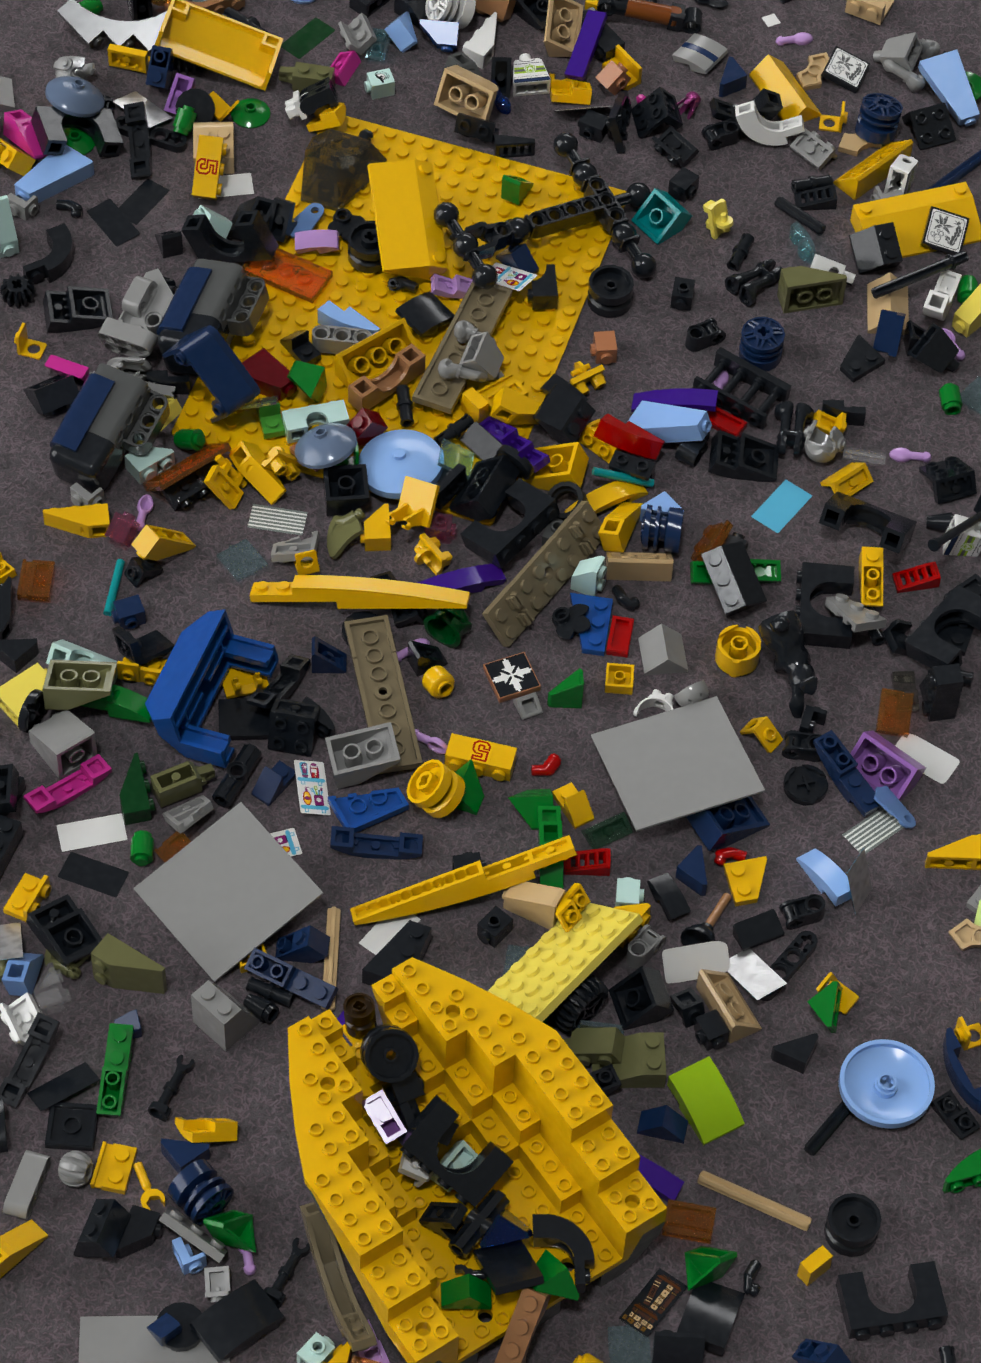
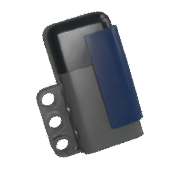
M197 259L193 267L187 269L157 329L158 345L161 354H164L185 335L208 325L216 328L229 346L235 335L249 336L252 334L269 301L265 281L261 278L248 276L244 268L239 264ZM174 355L166 358L163 357L166 368L169 371L199 377L191 365H179L175 361Z
M100 363L96 371L88 375L50 442L51 450L49 456L57 477L71 484L77 482L91 493L99 487L105 491L127 451L139 456L145 455L150 451L170 414L167 398L163 394L151 390L148 383L110 365ZM163 405L161 409H155L156 406ZM148 423H154L150 427L145 426ZM139 440L144 441L142 444H135Z

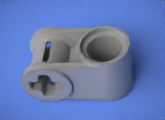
M649 924L644 925L628 944L627 964L635 969L644 966L664 946L667 937L657 934L651 929Z

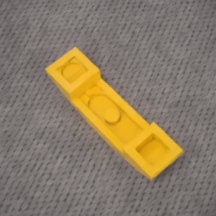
M617 480L591 491L586 496L589 504L597 514L627 499L629 502L635 501L648 495V491L643 485ZM578 500L570 505L564 513L571 511L576 506Z

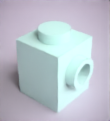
M630 877L617 878L615 906L643 903L644 889H640V880Z
M316 1332L296 1353L297 1363H328L333 1358L332 1355L335 1351L334 1342L325 1335L322 1337Z

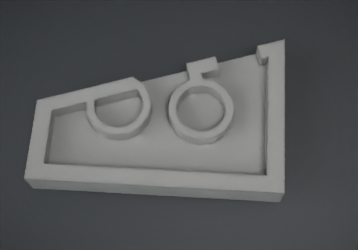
M836 594V596L826 597L825 606L836 616L843 617L842 622L846 625L851 624L853 632L886 627L887 619L880 616L877 611L865 608L862 603L850 600L847 595Z
M171 1204L160 1217V1222L218 1263L227 1253V1250L224 1249L225 1245L220 1240L214 1237L211 1238L200 1226L191 1222Z

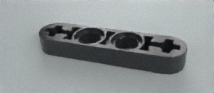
M125 116L117 117L115 121L120 134L129 137L128 126L124 125L126 124ZM156 125L149 128L151 145L174 153H182L187 149V139L184 135ZM158 135H162L165 137L162 140L155 139V137Z
M811 931L799 933L770 968L773 971H784L786 976L782 979L787 983L815 951L818 942L817 936ZM807 940H810L811 943L806 944L802 951L800 948L802 947L803 941L806 942ZM795 954L800 960L795 963L790 962L787 956ZM784 986L762 997L760 1000H772Z

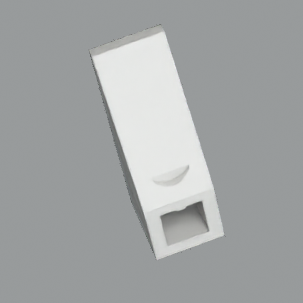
M494 12L489 18L485 19L482 27L474 32L473 37L466 41L462 48L464 54L472 59L477 67L484 69L492 60V57H494L497 12Z

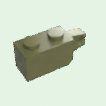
M296 62L295 67L280 66L279 80L292 84L293 91L299 90L301 92L302 89L327 77H330L333 85H335L334 67Z
M186 761L151 775V789L162 808L202 792V786L207 784V781L215 778V770L211 763L199 767L194 766L191 761Z
M617 1027L576 1028L572 1032L571 1038L563 1039L583 1066H589L590 1064L608 1066L612 1063H621L625 1037Z

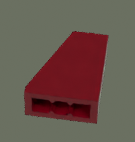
M265 348L242 362L259 386L260 394L283 401L297 391V385L287 378L290 371Z

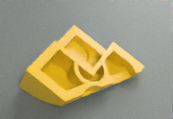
M549 73L551 79V102L590 105L592 96L590 83L568 78L558 80L555 79L556 74Z
M339 102L333 108L329 104L318 108L314 113L315 117L306 125L308 131L313 132L341 126L346 116L345 104Z
M175 1117L177 1129L189 1142L237 1141V1121L229 1118H197L187 1120L182 1117Z

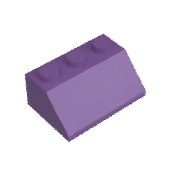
M873 730L863 732L850 753L858 763V771L874 791L876 787L887 786L900 801L916 786L926 770L925 766Z

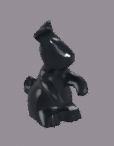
M791 610L763 620L758 629L759 636L763 639L766 646L775 653L774 670L776 672L784 670L788 673V683L792 689L789 708L794 718H801L804 711V694L813 695L816 692L818 678L815 677L812 665L808 664L811 662V657L804 646L805 627L796 612Z

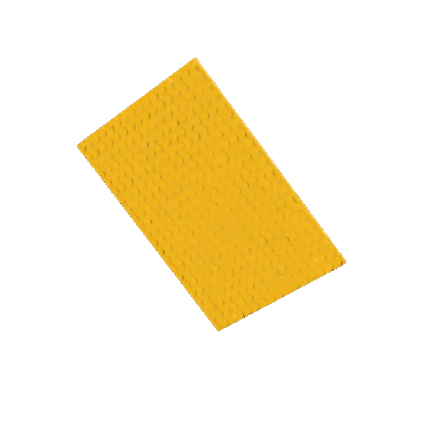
M345 116L341 126L318 131L285 200L295 202L292 220L312 203L323 205L324 214L313 230H328V225L333 221L335 212L342 208L348 209L352 215L363 217L365 221H375L367 165L369 163L413 159L432 162L438 205L442 202H451L458 208V223L463 231L466 227L482 221L487 224L505 222L516 217L524 218L525 215L529 216L532 212L583 198L584 193L580 191L581 187L569 175ZM364 129L373 133V138H370L371 141L367 142L371 150V154L368 157H363L356 146L358 135ZM503 175L518 176L534 183L519 205L501 198ZM608 186L614 196L626 193L625 190ZM599 220L541 238L527 239L520 243H526L539 268V271L536 273L537 277L533 280H538L544 275L546 264H555L558 291L557 309L532 310V301H528L527 290L531 289V281L521 291L513 290L512 297L491 337L495 339L497 347L504 357L500 371L504 376L512 373V377L517 379L529 392L528 397L541 404L546 398V394L540 388L553 374H556L587 299L590 275L600 267L612 239ZM442 227L448 269L441 276L453 279L458 274L472 279L474 271L468 261H463V258L455 254L453 241L449 239L451 233L448 228ZM289 236L286 243L277 241L279 245L275 254L324 274L329 278L312 301L265 281L269 301L254 332L249 336L235 335L230 348L241 363L265 348L290 371L296 359L285 349L280 340L295 331L308 330L309 342L312 344V330L315 326L321 325L318 323L317 309L328 300L343 311L348 307L353 308L382 330L402 319L395 312L399 306L418 295L431 292V280L382 271L377 273L357 271L348 260V242L343 240L341 236H339V250L322 254L317 250L297 254L295 251V238ZM477 239L479 246L487 244L485 241ZM509 245L494 252L493 257L481 260L484 264H490L491 266L496 262L501 263L496 259V255L508 248ZM404 276L418 283L419 288L416 293L407 289L392 291L388 287V281L391 278ZM434 295L454 315L463 298H448ZM450 324L440 326L435 334L420 337L409 326L419 350L426 356L425 371ZM321 353V360L314 363V365L325 367L327 387L320 402L316 403L297 386V391L283 401L259 394L227 418L212 423L210 419L216 415L212 410V401L215 400V397L201 378L198 377L172 429V435L174 436L181 429H200L205 435L204 445L231 452L242 440L258 445L266 459H268V452L276 446L283 448L285 453L292 455L289 447L297 442L288 444L286 436L264 439L255 404L271 401L279 402L281 418L282 411L338 400H344L350 420L359 411L348 402V388L335 375L336 354ZM424 373L406 384L409 387L411 401ZM469 380L463 392L471 387L477 391L493 381L489 380L480 383ZM394 392L369 409L378 412L388 428L383 433L401 429L415 430L428 435L433 440L435 436L447 429V425L455 423L465 415L461 410L462 394L452 414L413 402L412 415L414 424L410 427H403L400 424V414L396 407L398 402L397 392ZM508 424L517 428L519 436L529 439L534 424ZM313 425V426L309 427V428H308V431H309L310 429L316 427V426H319V425ZM459 437L458 439H453L443 448H440L443 455V468L450 470L460 463L466 466V477H468L476 462L481 460L459 441L461 438ZM364 446L358 448V449H359V455H360V452L362 451V449L364 448ZM301 464L297 466L301 473L323 479V469L316 472ZM455 496L441 510L436 507L434 509L438 512L474 521V519L451 511L448 508ZM496 516L490 520L486 519L478 522L491 526Z

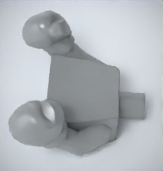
M916 32L903 34L887 39L882 50L874 51L873 59L875 62H881L885 71L902 78L911 91L919 92L925 87L926 80L922 74L912 72L918 57L921 55V58L924 60L939 55L940 45L934 40L919 39Z
M466 320L458 321L454 326V336L458 342L462 344L468 342L459 364L453 363L449 358L439 362L438 373L440 377L444 379H459L461 377L480 383L489 380L494 382L503 377L504 374L500 371V367L504 357L497 347L495 339L490 336L488 331L482 333Z

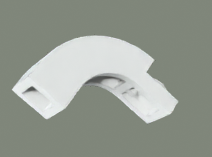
M754 100L735 106L736 119L740 128L749 138L758 143L771 146L788 144V136H797L805 132L802 115L782 121H770L760 115Z
M949 270L940 273L935 289L929 291L923 306V315L941 321L945 320L961 281V274Z

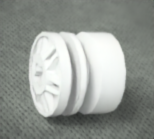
M426 0V15L429 20L459 22V29H463L472 20L476 0Z

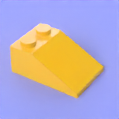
M579 442L535 448L549 455L550 463L536 473H533L528 480L522 479L523 481L537 489L547 491L554 485L567 481L573 482L581 488L589 457Z

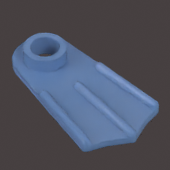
M312 203L293 220L298 221L290 236L295 238V232L313 230L324 214L323 205Z
M887 786L876 787L874 800L891 816H894L902 827L914 828L916 825L915 818Z

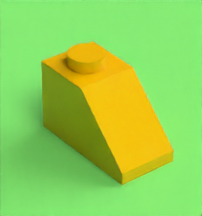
M389 503L383 504L364 521V533L360 535V544L364 543L365 551L391 550L390 525L386 523V520H390V517L387 515L389 513Z

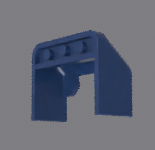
M211 325L185 335L162 354L164 358L174 355V359L179 365H191L215 397V400L212 401V410L216 415L210 419L212 423L227 418L260 394V388L218 330Z

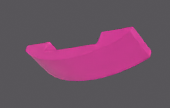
M97 754L81 763L80 770L47 788L41 785L23 795V798L36 813L57 809L94 788L112 772V768L100 754Z

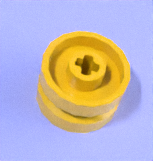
M435 759L426 761L419 766L411 776L407 786L408 799L433 818H442L454 811L461 802L465 791L464 779L453 770H450L444 763Z

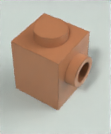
M612 60L596 76L598 81L614 95L623 89L631 79L626 74L628 69L619 62L617 65Z
M614 331L594 332L593 344H590V354L595 356L596 364L616 363L617 344Z

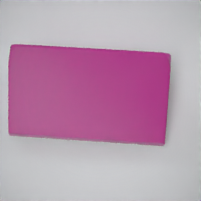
M356 51L340 52L330 66L335 68V84L346 86L361 63Z
M50 355L45 363V367L50 370L73 375V378L84 382L89 375L88 367L55 355Z

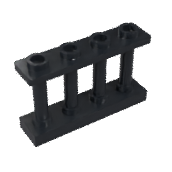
M722 347L716 351L714 366L716 367L705 380L696 376L693 382V388L718 390L716 406L722 407L734 416L740 417L762 430L766 426L768 416L766 412L776 400L781 402L787 401L792 386ZM722 371H727L733 377L723 389L712 384ZM740 381H744L751 385V387L742 398L739 399L731 395L730 393ZM760 390L769 396L757 409L748 404V402Z

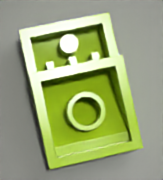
M710 1056L668 1076L667 1086L677 1099L680 1111L688 1120L703 1146L745 1125L728 1086Z

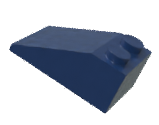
M751 796L686 816L709 851L725 848L770 826V823Z

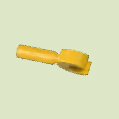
M142 1162L135 1163L133 1168L142 1189L145 1191L141 1196V1207L151 1210L148 1207L151 1200H160L165 1207L166 1202L163 1192L158 1189H151L152 1185Z

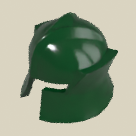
M437 609L434 614L427 616L423 622L427 633L435 641L450 648L459 646L461 637L472 628V623L469 621V617L464 609Z

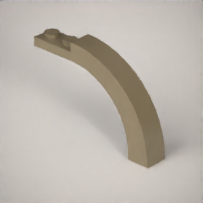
M315 1202L300 1206L314 1263L332 1315L342 1337L345 1336L353 1352L364 1351L371 1346L377 1345L376 1336L354 1295L332 1229L321 1215Z

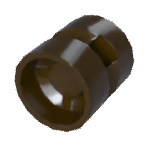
M354 993L345 999L343 1010L346 1031L350 1036L362 1039L368 1031L377 1026L375 1002L371 996L365 993Z

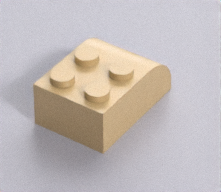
M458 65L444 68L434 105L456 116L459 113L489 121L498 86Z
M194 122V171L199 135L224 138V143H227L226 156L222 155V163L225 164L224 174H234L233 122Z

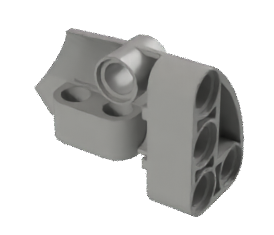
M159 269L146 272L144 277L136 276L123 298V311L119 319L116 320L109 317L105 319L98 332V337L108 350L129 357H147L153 351L158 341L157 329L174 296Z

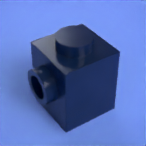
M139 595L113 601L114 611H111V616L114 624L118 623L123 629H134L139 625L146 624L145 610Z

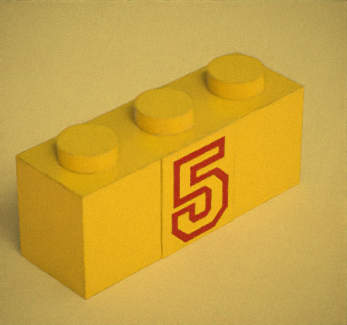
M199 135L192 197L217 200V195L221 196L222 184L219 183L220 175H224L225 164L222 163V155L226 156L227 143H224V138Z
M451 733L445 753V765L451 770L457 771L472 759L477 776L483 775L492 777L497 781L505 780L510 782L516 763L517 748Z

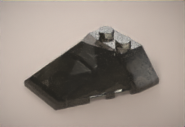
M329 129L315 135L305 150L301 201L311 204L319 203L324 208L333 211L342 209L355 198L357 192L367 187L369 183L367 165L369 163L387 162V159L367 139L334 129Z

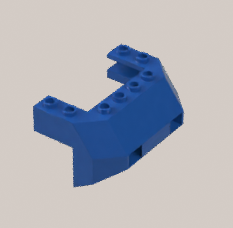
M226 609L209 611L184 629L145 702L158 735L186 758L226 768L235 751L234 747L229 746L231 742L230 735L200 727L230 667L251 673L260 672V675L271 678L279 661L275 645L234 635Z

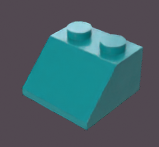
M654 188L631 221L659 245L681 232L693 215L666 191Z

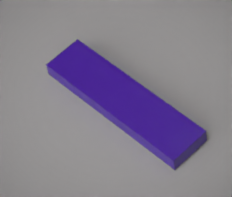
M587 11L564 74L565 78L585 80L607 19L606 12Z

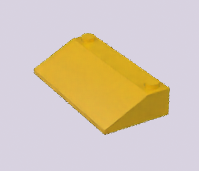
M171 0L155 45L173 49V56L265 91L283 38L190 2Z
M413 159L369 163L367 168L382 272L431 280L430 278L434 273L442 275L448 269L442 227L434 219V210L438 205L432 162Z
M966 182L855 204L852 207L850 221L855 232L875 225L894 222L902 258L937 251L920 245L931 206L970 218L963 245L981 242V224L973 195Z

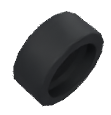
M570 481L560 482L554 485L547 493L556 500V503L562 495L567 493H575L578 497V502L571 511L560 513L555 519L565 520L581 501H588L586 494L577 484Z

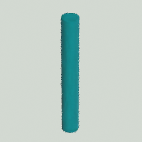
M598 467L592 468V475L648 487L654 486V479L651 478L646 481L622 472Z
M117 559L103 612L105 616H111V611L114 608L113 601L116 600L125 565L123 559Z

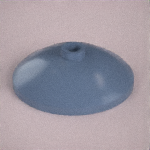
M60 76L48 82L45 89L47 100L58 110L72 116L92 117L99 114L104 107V97L99 89L89 81L79 77Z
M340 423L322 424L310 429L299 439L295 446V457L298 463L306 468H328L341 463L353 453L357 446V437L354 430L347 425Z

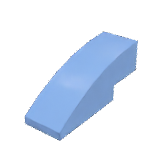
M328 300L317 309L318 323L321 325L366 329L371 334L380 331L378 326L351 307L343 311Z
M815 848L796 858L821 894L825 892L835 907L852 899L847 875L821 851Z

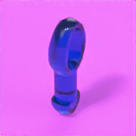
M490 80L494 84L498 85L496 81ZM498 88L495 106L499 112L507 115L511 112V103L506 96L502 95Z

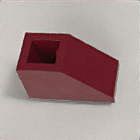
M363 407L347 424L356 434L358 448L365 446L370 440L382 434L388 428L378 412Z

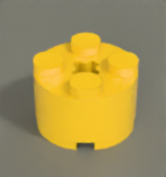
M731 625L723 629L719 634L715 652V660L718 667L733 678L751 673L759 663L761 651L760 636L755 630L747 626L742 628L739 625Z

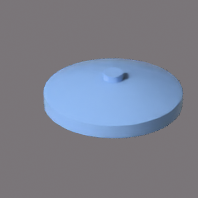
M401 429L382 433L370 440L359 455V464H366L369 490L376 495L390 499H400L405 476L436 484L442 475L444 467L442 451L436 441L428 435L415 430Z
M886 1039L868 1041L854 1048L845 1058L838 1080L840 1095L847 1108L860 1120L880 1128L905 1127L919 1120L930 1107L935 1091L934 1075L924 1057L904 1043Z

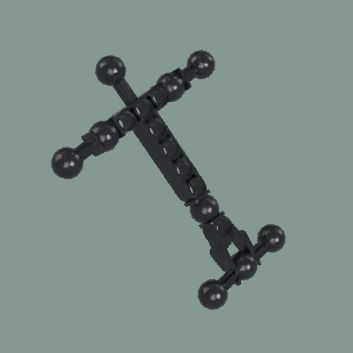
M563 132L557 135L554 139L553 148L556 154L567 158L571 163L569 174L573 177L574 182L581 187L580 191L584 193L583 198L532 212L529 216L525 215L524 218L516 217L510 221L507 220L493 224H487L482 221L466 227L464 231L458 223L459 210L453 203L442 202L434 210L435 222L439 226L449 229L451 233L449 239L453 241L455 254L463 258V261L470 263L474 270L472 273L473 283L483 290H488L495 286L498 281V273L493 266L484 264L481 259L493 257L494 252L505 248L507 245L511 246L513 242L522 243L527 239L541 238L598 220L609 236H611L614 244L620 247L619 252L628 251L633 259L631 263L632 272L637 277L642 279L649 278L656 271V260L650 254L642 253L638 247L641 237L637 235L636 229L628 223L629 219L625 217V211L621 207L630 204L633 207L640 208L651 194L649 187L644 183L636 182L628 187L626 193L614 196L606 182L600 178L601 176L597 173L595 166L590 163V158L581 159L577 153V138L571 133ZM479 238L487 244L479 246L477 239Z

